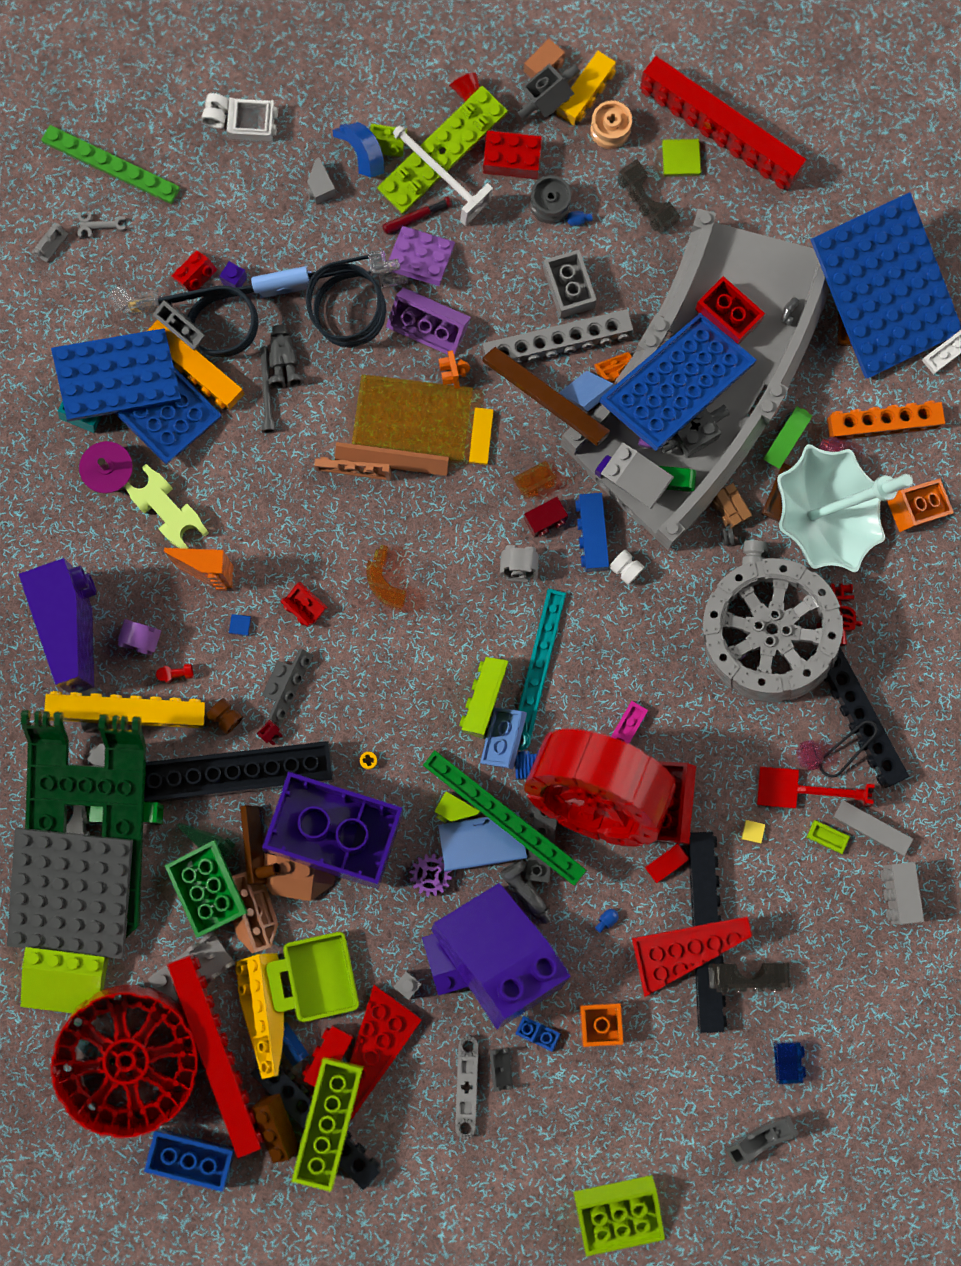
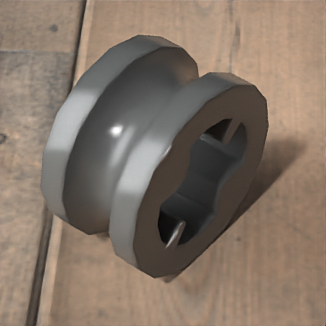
M732 528L728 530L722 529L723 545L726 546L727 543L733 545L734 534Z

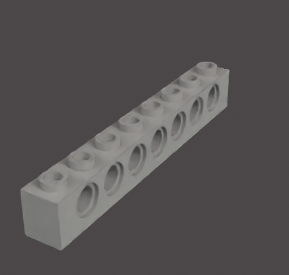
M628 309L485 342L482 344L484 356L496 347L501 351L507 352L508 356L518 364L527 360L535 362L544 356L552 358L561 352L568 354L582 347L583 349H589L599 343L607 345L612 340H627L632 336L633 327ZM614 326L617 330L609 331L607 327ZM596 330L599 334L593 336L589 332ZM577 334L581 338L574 340L571 336ZM558 338L561 339L563 343L555 344L553 340ZM542 343L545 347L539 349L535 344ZM519 347H524L527 351L524 353H520L517 351V349Z

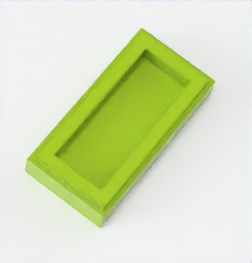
M813 820L806 838L839 854H843L850 836Z

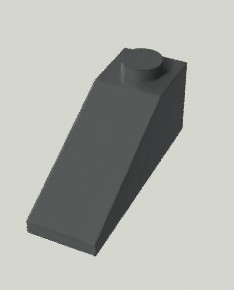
M163 300L153 313L157 320L194 351L206 336L186 315L167 301Z

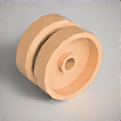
M618 101L601 103L592 115L591 136L594 142L606 149H615L622 146L628 140L631 131L632 115L630 110Z

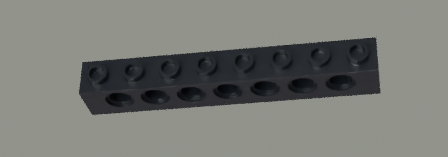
M839 647L835 667L828 671L824 681L828 682L832 688L830 690L832 697L840 703L839 709L841 714L848 718L850 731L863 721L869 720L876 724L878 728L877 735L863 751L868 756L867 762L872 769L874 768L877 773L876 779L880 786H884L885 789L910 776L842 649ZM837 676L843 677L844 685L837 683ZM846 693L853 695V702L846 700ZM855 710L862 712V719L855 717ZM866 723L853 733L859 739L858 745L860 748L871 738V736L868 737L864 734V728L869 727L872 735L874 734L875 728L872 724ZM874 744L880 746V754L874 752ZM884 761L890 764L889 771L883 769L882 764Z
M281 1060L278 1072L280 1080L278 1082L272 1081L271 1078L262 1079L259 1066H257L250 1074L271 1095L280 1094L285 1110L305 1130L312 1103V1098L308 1095L310 1093L309 1089L303 1084L299 1085L295 1081L296 1076L289 1069L285 1071L281 1067L283 1064ZM285 1086H292L294 1088L293 1096L285 1095ZM301 1100L308 1103V1110L301 1111L298 1108V1102ZM347 1131L344 1144L350 1146L351 1152L347 1155H341L339 1166L364 1190L380 1174L381 1169L379 1167L381 1165L374 1157L370 1159L365 1154L367 1150L359 1142L355 1144L351 1139L352 1134ZM356 1159L364 1161L365 1167L363 1169H357L354 1166Z

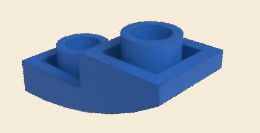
M523 1016L515 1033L551 1052H554L562 1035L526 1016Z

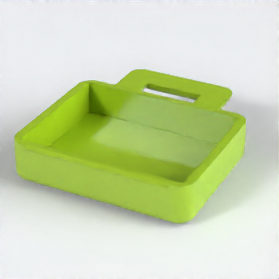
M334 932L286 943L283 947L284 959L270 962L266 966L274 1009L277 1012L295 1009L296 1018L300 1022L354 1011L359 1006L348 945L342 932ZM287 971L292 997L284 998L279 972Z

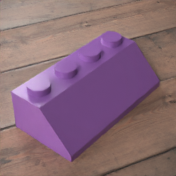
M403 287L395 297L386 328L447 355V351L453 350L455 355L471 317Z

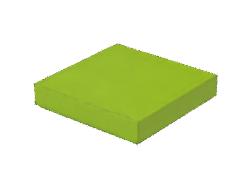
M699 139L662 140L663 177L700 176Z

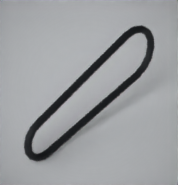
M869 720L863 721L824 754L819 762L822 774L830 778L839 776L875 738L878 732L876 724ZM869 723L874 726L875 732L838 773L830 775L824 772L822 761L864 724Z

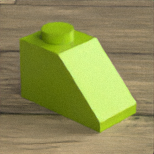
M445 792L434 811L437 814L436 818L444 823L447 820L452 823L478 816L480 812L448 792Z

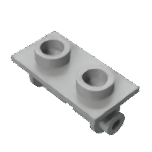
M53 223L32 250V253L47 263L68 236V233L58 223Z

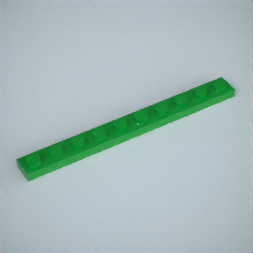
M434 750L423 764L426 769L572 885L576 886L587 872L584 867Z

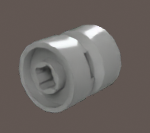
M758 540L744 541L743 553L746 556L742 558V565L766 559L765 556L768 555L769 544Z

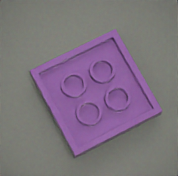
M402 226L387 265L391 263V269L388 267L386 270L440 286L455 242Z

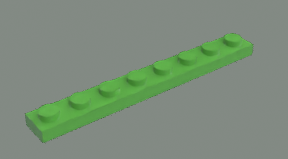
M49 125L41 139L42 143L171 205L180 190L179 186Z

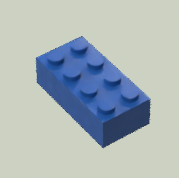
M158 1128L154 1131L144 1172L223 1192L226 1189L235 1150L234 1147Z

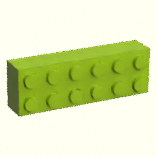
M328 1057L323 1058L291 1182L332 1191L363 1066Z

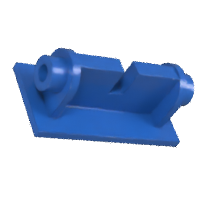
M285 1022L282 1052L291 1065L294 1066L307 1057L309 1053L289 1024Z

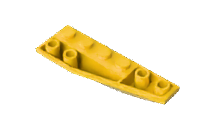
M278 953L257 954L235 962L240 1003L262 1079L278 1076L282 1054L284 1011L277 1012L274 1009L266 970L268 963L279 960Z

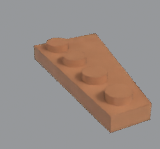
M327 457L315 459L314 467L316 471L390 481L391 478L390 464L332 460Z

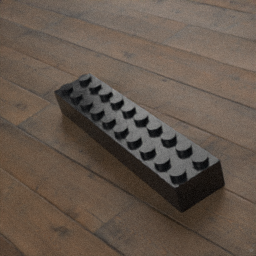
M329 741L149 761L146 762L144 802H163L283 788L288 772L323 783L334 782Z

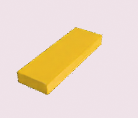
M475 408L469 464L488 465L493 409Z

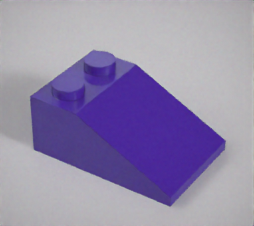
M431 934L422 937L438 996L468 987L435 935Z

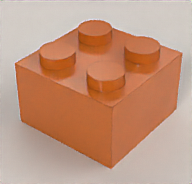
M620 1003L579 1005L581 1042L583 1047L623 1045Z

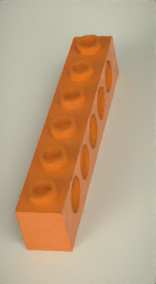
M934 400L917 405V403H908L902 407L890 405L885 409L872 407L867 411H861V409H854L849 413L836 411L831 413L832 415L827 419L830 441L941 429L945 425L942 402L935 403ZM919 413L925 414L926 419L920 418ZM900 415H905L908 421H903ZM881 417L888 418L889 423H884ZM863 419H868L871 425H865ZM844 421H849L852 424V427H847L844 424Z

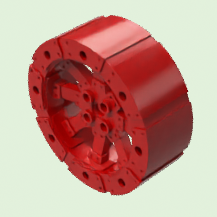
M558 729L554 732H549L544 737L524 785L525 793H528V799L537 809L549 818L556 819L562 826L595 840L602 839L610 844L638 847L643 846V844L649 845L657 839L675 792V784L671 774L658 761L626 742L588 730Z
M119 985L99 991L89 1000L86 999L73 1011L56 1039L55 1050L51 1057V1079L55 1094L59 1102H62L67 1114L79 1125L93 1133L102 1136L109 1135L113 1136V1138H132L148 1134L160 1128V1125L169 1122L181 1110L191 1094L197 1074L199 1051L183 1008L174 999L159 990L150 987H139L140 985ZM116 995H122L121 999L116 1000L114 997ZM159 1003L162 1004L164 1009L160 1008ZM140 1007L141 1010L149 1013L140 1030H137L132 1036L127 1025V1008ZM110 1011L111 1017L114 1020V1039L109 1036L105 1037L95 1029L96 1027L92 1022L97 1019L98 1015H103ZM80 1018L82 1024L80 1026L75 1025V1019ZM162 1022L168 1028H171L174 1040L159 1046H147L150 1035ZM80 1039H83L97 1047L98 1051L103 1055L90 1060L77 1059L76 1047ZM185 1040H191L192 1045L190 1047H186L184 1045ZM121 1042H128V1046L122 1047ZM143 1052L145 1057L139 1058L138 1053ZM124 1055L130 1056L132 1062L128 1065L123 1064L121 1057ZM171 1056V1058L178 1057L177 1065L179 1067L176 1069L174 1077L155 1070L151 1063ZM115 1058V1064H111L109 1059ZM66 1064L72 1068L68 1072L64 1070V1065ZM133 1070L132 1075L126 1074V1072ZM94 1072L105 1073L104 1082L98 1090L92 1093L84 1086L81 1076ZM139 1080L148 1081L158 1087V1090L162 1093L156 1099L144 1103L143 1099L140 1098ZM119 1084L126 1090L127 1106L116 1107L107 1103L108 1096ZM180 1085L182 1090L175 1092L174 1087ZM95 1103L97 1108L91 1110L89 1104ZM140 1111L142 1117L136 1118L135 1112Z

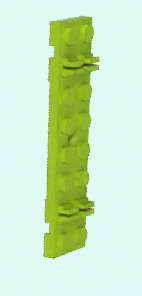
M481 86L420 147L448 172L487 134V130L490 131L496 123L498 124L508 114V111ZM441 148L446 149L444 154L439 153ZM413 152L377 187V190L403 215L441 176L419 155Z

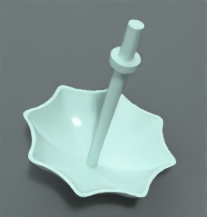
M808 444L805 446L798 462L791 469L779 474L777 477L782 499V516L779 528L796 542L802 550L807 563L813 569L832 565L857 572L868 551L885 540V533L880 519V502L895 498L898 490L912 485L913 479L909 474L894 479L886 475L879 477L874 482L861 469L852 450L846 449L839 452H830Z

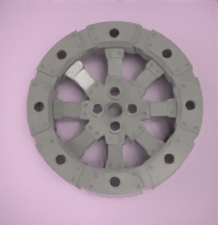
M776 558L746 563L727 574L718 583L717 589L714 593H711L703 618L704 643L708 660L722 682L746 698L761 702H782V700H793L816 688L827 677L828 671L832 669L836 661L843 633V619L839 611V602L827 582L816 572H811L802 564ZM759 582H773V597L768 608L759 601L754 593L752 586L759 584ZM788 586L800 588L807 596L793 609L790 608L784 611L783 602ZM739 596L746 602L753 617L742 618L732 615V613L727 612L729 603ZM815 610H818L820 617H822V628L811 630L803 629L796 625L799 619ZM711 612H717L718 616L712 618L710 614ZM756 623H761V624H762V628H761V629L755 628V624H756ZM775 627L778 632L771 635L767 632V629ZM723 628L741 630L749 635L736 646L728 647L725 639H723ZM784 628H788L790 632L788 634H784L782 630ZM829 633H834L836 635L835 639H829ZM766 641L773 642V644L768 645ZM792 642H809L818 645L815 655H812L805 661L794 650ZM760 650L761 659L756 671L750 668L747 669L739 662L742 656L747 653ZM779 653L782 657L784 656L792 670L786 672V674H772L771 665L775 654ZM720 655L727 656V660L721 661L719 659ZM803 671H810L811 675L805 677ZM764 679L765 685L760 686L758 680Z

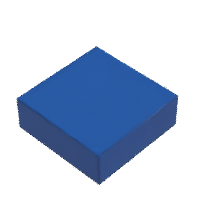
M232 614L229 634L249 636L251 617Z

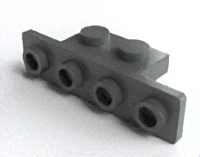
M299 649L292 665L277 661L262 694L265 698L275 701L268 719L280 725L283 723L310 664L312 654Z

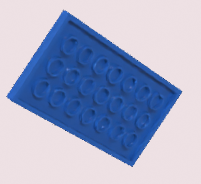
M699 313L605 393L599 402L657 451L755 365L757 360L703 314Z

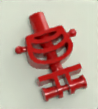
M832 583L830 588L834 594L835 591H839V596H836L840 605V615H842V619L849 621H843L840 646L847 645L846 632L853 631L856 625L861 627L863 622L856 621L854 609L842 606L841 601L854 600V595L844 596L845 592L853 593L852 583L849 585L839 583L838 587H835L834 583ZM843 611L848 612L850 615L843 614ZM817 623V628H822V624Z

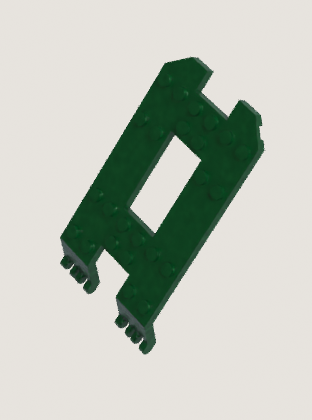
M22 710L21 726L28 742L25 828L66 833L67 805L103 807L102 837L133 840L126 928L127 938L140 926L146 742L141 729V717L134 716L132 718V730H128L127 716L121 717L120 724L119 715H114L112 718L113 728L109 729L108 715H100L99 730L105 746L104 766L68 764L69 739L63 724L62 712L54 713V726H52L49 722V711H44L43 715L41 711H36L34 713V724H31V712L29 710Z

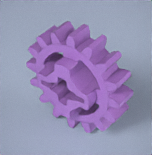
M425 854L424 860L420 857L418 858V865L412 864L415 870L410 871L414 875L410 881L416 882L413 888L419 887L420 894L426 891V896L428 897L430 892L437 896L438 890L442 893L444 892L443 886L449 887L446 881L452 880V877L448 876V873L451 871H444L445 867L444 863H442V856L437 860L435 854L432 855V858ZM427 862H435L439 865L436 867H429L427 865ZM421 867L423 876L418 880V871ZM439 869L434 875V880L426 879L423 881L427 876L426 872L428 870L433 872ZM444 871V879L440 883L438 880L439 873ZM432 883L435 888H425L423 885Z

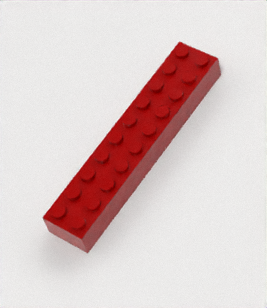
M655 56L645 68L639 88L645 96H651L656 100L657 104L670 109L674 116L683 118L690 127H696L703 136L710 137L719 147L729 150L732 156L742 159L748 167L758 170L761 176L774 181L778 188L789 190L800 175L807 160L806 158L658 56Z
M190 954L167 964L168 970L237 1158L261 1149L262 1142H264L259 1128L256 1127V1119L252 1109L248 1105L250 1101L247 1089H242L243 1078L240 1070H235L236 1059L233 1051H228L229 1040L226 1032H221L220 1026L222 1021L219 1013H214L213 1007L215 1002L212 994H207L206 988L208 983L205 976L200 975L199 969L201 964L198 957Z

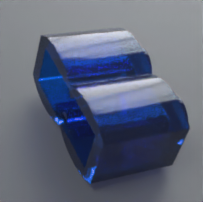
M799 1041L774 1042L776 1083H803V1078H806V1068L802 1066L805 1050Z

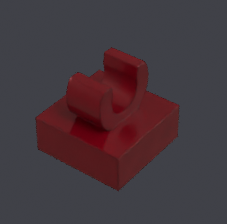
M270 720L257 732V735L263 741L269 742L271 745L276 744L272 740L274 735H278L280 738L283 737L279 732L280 729Z

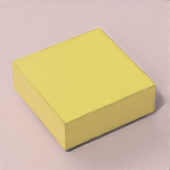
M745 820L741 839L761 844L765 824Z

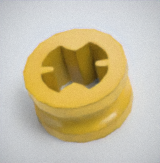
M365 752L360 757V764L367 770L373 769L377 765V757L372 752ZM370 755V758H374V763L371 762V766L363 763V759H366L365 756Z

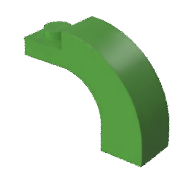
M797 406L765 455L764 460L780 469L813 415Z

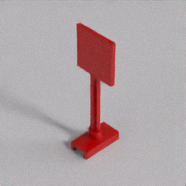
M760 766L757 805L796 809L797 794L799 793L854 798V800L863 801L864 807H872L874 800L868 799L872 798V794L868 793V791L872 792L875 784H866L864 789L855 788V790L798 785L799 770Z

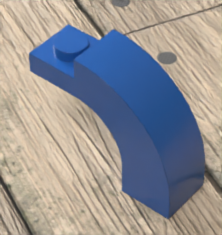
M356 122L342 124L339 128L333 129V137L347 141L354 148L358 159L359 174L374 177L385 173L380 145L374 134L365 125Z

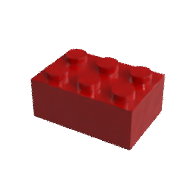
M487 130L483 174L537 180L542 136Z
M724 276L697 302L695 308L698 313L703 314L738 345L762 322L765 315L757 305Z

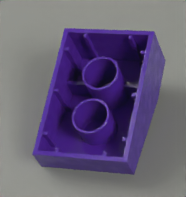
M64 558L18 574L55 685L68 693L82 692L94 688L93 611L89 597L97 595V591L89 573L85 574L81 565L73 567Z
M288 772L262 848L266 852L379 890L403 816V808Z
M500 883L439 919L431 928V931L496 1030L560 990L571 977L548 941Z

